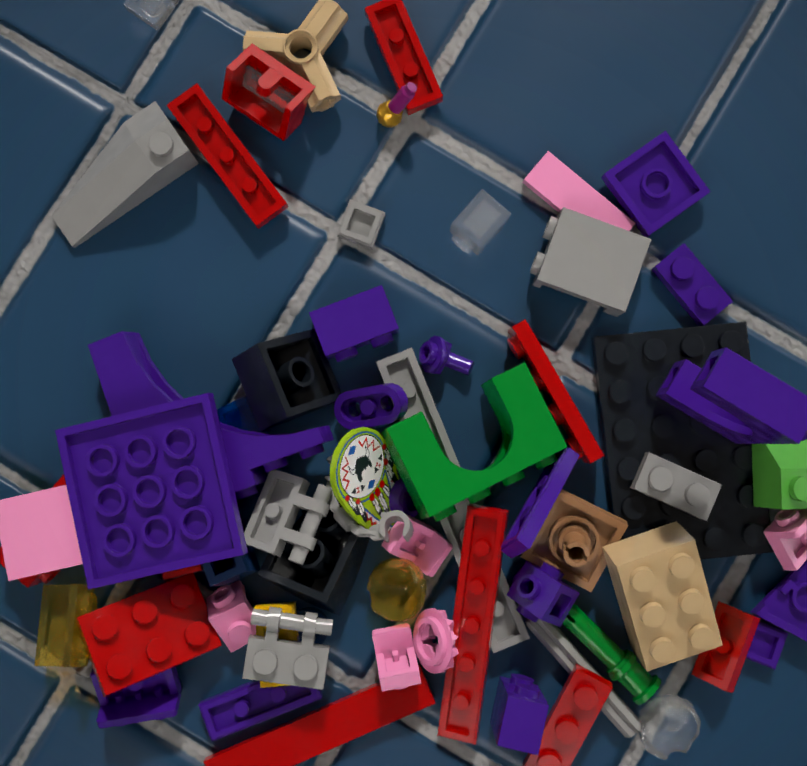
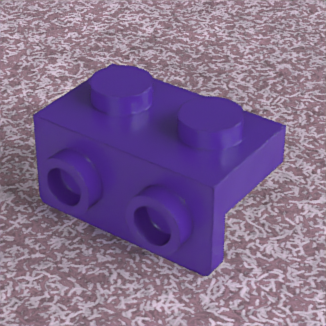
M176 667L106 697H103L96 674L92 668L90 677L100 703V710L96 719L98 728L120 727L132 723L163 720L177 715L182 686Z

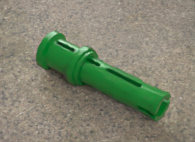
M575 603L573 604L562 624L607 667V676L612 681L618 680L633 695L632 700L637 705H641L649 700L660 687L662 680L656 674L651 675L636 661L637 655L628 649L622 650Z

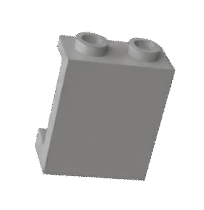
M563 207L557 218L550 216L542 238L548 239V243L544 253L537 252L532 263L530 273L536 275L532 285L538 288L544 285L604 307L603 312L618 317L626 312L651 239Z

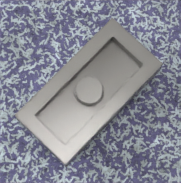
M645 452L630 488L696 518L707 521L722 484L650 452Z

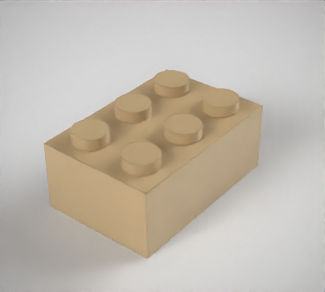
M677 521L602 547L631 648L647 672L723 646L696 541Z

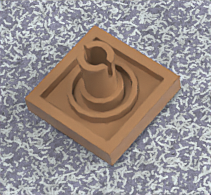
M562 489L531 548L521 553V558L541 567L543 562H547L564 573L563 579L592 592L607 565L602 547L620 541L628 527V523L626 520Z

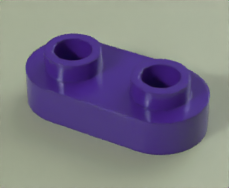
M385 383L344 392L337 397L334 404V413L337 421L344 428L350 430L359 427H373L393 423L402 419L408 410V398L405 391L394 383ZM389 396L393 400V408L388 403ZM356 403L360 405L361 413L357 411Z

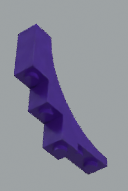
M121 331L88 344L112 416L184 399L168 384L151 360L140 333ZM220 422L236 500L258 493L256 485L266 481L267 472L289 465L286 457L300 453L301 458L306 459L325 452L323 444L334 440L329 425L297 433L267 434L242 430Z

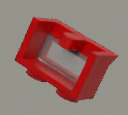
M252 43L226 67L221 99L282 141H285L302 123L308 99L316 86Z

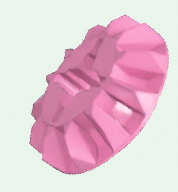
M436 608L423 610L418 615L413 630V644L417 658L424 669L433 674L444 673L446 669L454 667L453 657L459 654L455 646V640L459 636L454 635V621L447 618L445 610H436ZM436 636L438 637V644L432 642V639H436Z

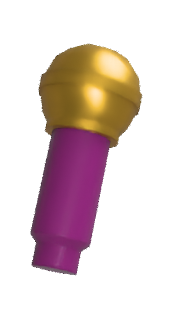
M408 82L401 87L392 100L383 102L378 106L376 116L380 124L384 127L392 128L401 122L403 109L414 98L417 91L414 83Z

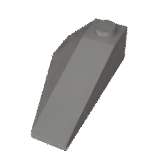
M154 101L121 125L52 214V218L71 246L76 248L199 163L159 105Z

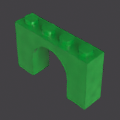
M525 362L489 379L481 385L502 431V444L499 454L493 463L484 470H467L452 463L439 447L422 411L386 428L380 433L387 443L391 458L421 519L433 516L435 522L440 521L457 512L455 504L468 498L470 504H473L492 494L489 489L490 486L502 481L504 487L515 483L525 477L523 469L535 464L537 470L546 467L558 460L557 452L567 448Z

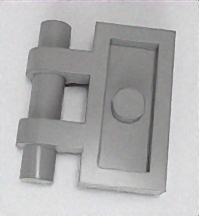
M278 470L270 471L244 532L246 545L281 557L286 542L293 544L294 546L288 560L303 565L308 552L314 550L317 542L314 536L322 517H327L331 507L327 503L333 490L325 485L318 484L313 498L305 496L310 482L304 478ZM299 510H306L307 513L300 531L292 530Z
M270 607L269 610L253 608L251 625L265 626L266 634L265 636L252 634L249 636L242 679L323 690L330 645L315 644L314 641L316 634L331 636L334 620L319 618L318 613L313 612L298 615L283 613L282 608ZM280 629L303 632L302 641L280 639Z

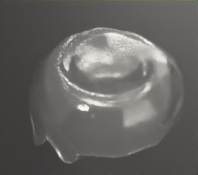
M672 694L655 696L640 711V739L647 752L659 759L667 760L669 754L675 751L686 754L693 741L700 734L701 720L691 702Z

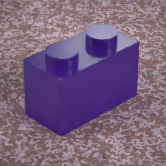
M382 285L309 312L326 358L329 360L335 357L337 363L357 356V349L371 344L373 349L387 345L394 341L393 335L399 333V327Z
M515 673L511 674V678L500 676L490 725L497 746L538 755L549 704L538 685L534 684V679Z

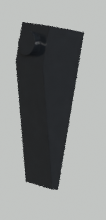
M329 509L327 517H322L314 536L317 539L314 550L308 552L303 565L288 560L294 545L286 542L281 557L268 553L258 576L307 603L339 616L356 581L370 537H359L351 531H345L333 518L334 513ZM302 510L303 515L293 525L292 530L300 531L307 513L306 510Z

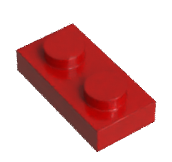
M718 601L714 613L723 646L700 653L691 675L726 692L733 693L761 618Z

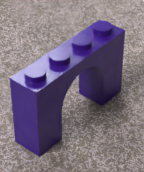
M727 347L712 351L702 368L687 359L675 362L656 393L657 397L735 444H799L807 439V395Z

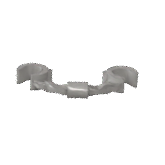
M333 455L326 459L329 464H331ZM325 476L326 486L332 489L330 476ZM332 491L328 504L331 506L330 510L334 513L333 518L345 531H351L359 537H370L373 541L385 540L389 542L388 529L390 525L400 521L404 523L402 533L406 542H409L414 531L413 524L404 512L399 510L382 512L379 524L365 529L357 525V522L344 508L340 507Z

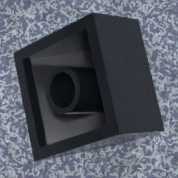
M315 328L257 343L232 359L260 431L289 422L335 403L337 397L342 394L329 361L324 354Z

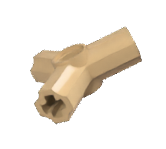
M318 0L299 28L288 34L246 30L243 40V51L253 43L316 86L307 103L312 113L316 111L323 112L341 100V95L322 56L349 19L348 14L333 0ZM304 48L311 51L306 58H296L293 56L299 49Z

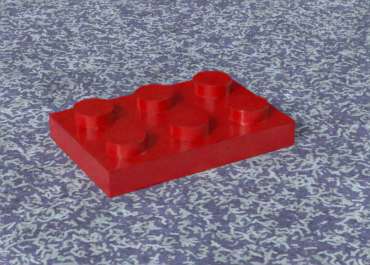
M194 573L176 578L76 618L103 697L222 646L216 630L209 622L207 606Z

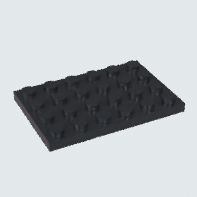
M746 322L592 337L591 342L610 512L626 520L628 523V527L621 540L677 521L695 539L700 560L774 552L763 533L771 524L769 508L754 507L752 444H735L656 396L675 362L687 359L702 368L712 351L726 347L751 362ZM645 452H650L722 484L707 521L696 518L630 488Z

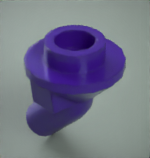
M433 336L424 342L419 351V361L421 362L422 369L431 374H441L444 366H447L469 376L473 369L474 361L450 352L452 344L439 336Z

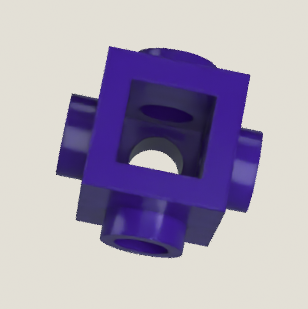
M526 561L523 567L514 575L512 586L506 595L519 604L516 611L529 620L537 622L540 619L561 627L580 592L563 582L564 573L554 566L543 562L541 567Z

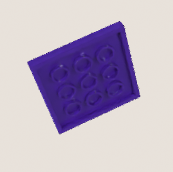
M204 393L55 430L88 590L248 553L213 393Z

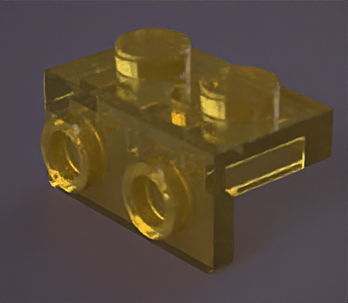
M85 584L43 585L34 666L87 667L89 655L76 618L97 610L95 588L88 590Z

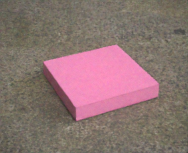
M67 485L0 500V542L8 581L83 564Z

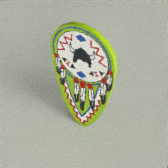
M359 427L352 429L343 436L335 448L330 464V484L334 496L344 510L360 526L369 529L371 526L379 524L382 512L391 511L389 495L393 485L399 478L385 439L377 430ZM394 522V523H392V524L390 525V527H389V529H388V534L390 533L391 528L393 527V525H394L396 522Z

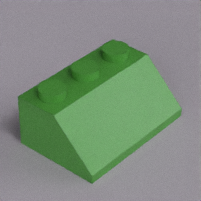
M807 439L799 444H752L754 507L780 510L807 509Z

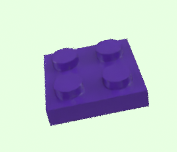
M666 130L608 170L601 177L631 220L636 223V227L644 237L650 236L711 192Z

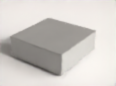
M350 199L339 226L337 237L373 250L386 212Z

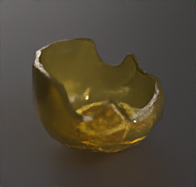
M389 558L374 566L368 578L369 581L366 588L371 596L372 610L388 621L405 622L415 618L424 605L427 592L426 579L420 567L406 558Z

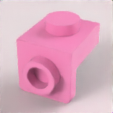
M807 509L779 511L775 515L774 521L763 533L783 569L797 571L807 560Z
M407 515L414 529L409 542H406L402 534L404 523L397 521L389 533V542L384 540L381 546L390 554L413 563L425 575L433 577L453 546L433 527Z
M238 580L230 585L222 586L206 598L209 622L232 653L247 645L249 636L251 634L256 635V625H251L253 607L246 598L245 587L242 582Z
M404 623L373 630L372 639L382 692L393 689L401 690L412 685L422 684L410 625Z

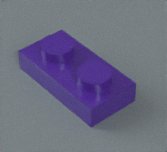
M685 243L681 244L651 269L698 326H704L733 302Z

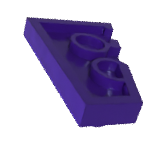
M807 560L797 571H790L750 611L806 642Z

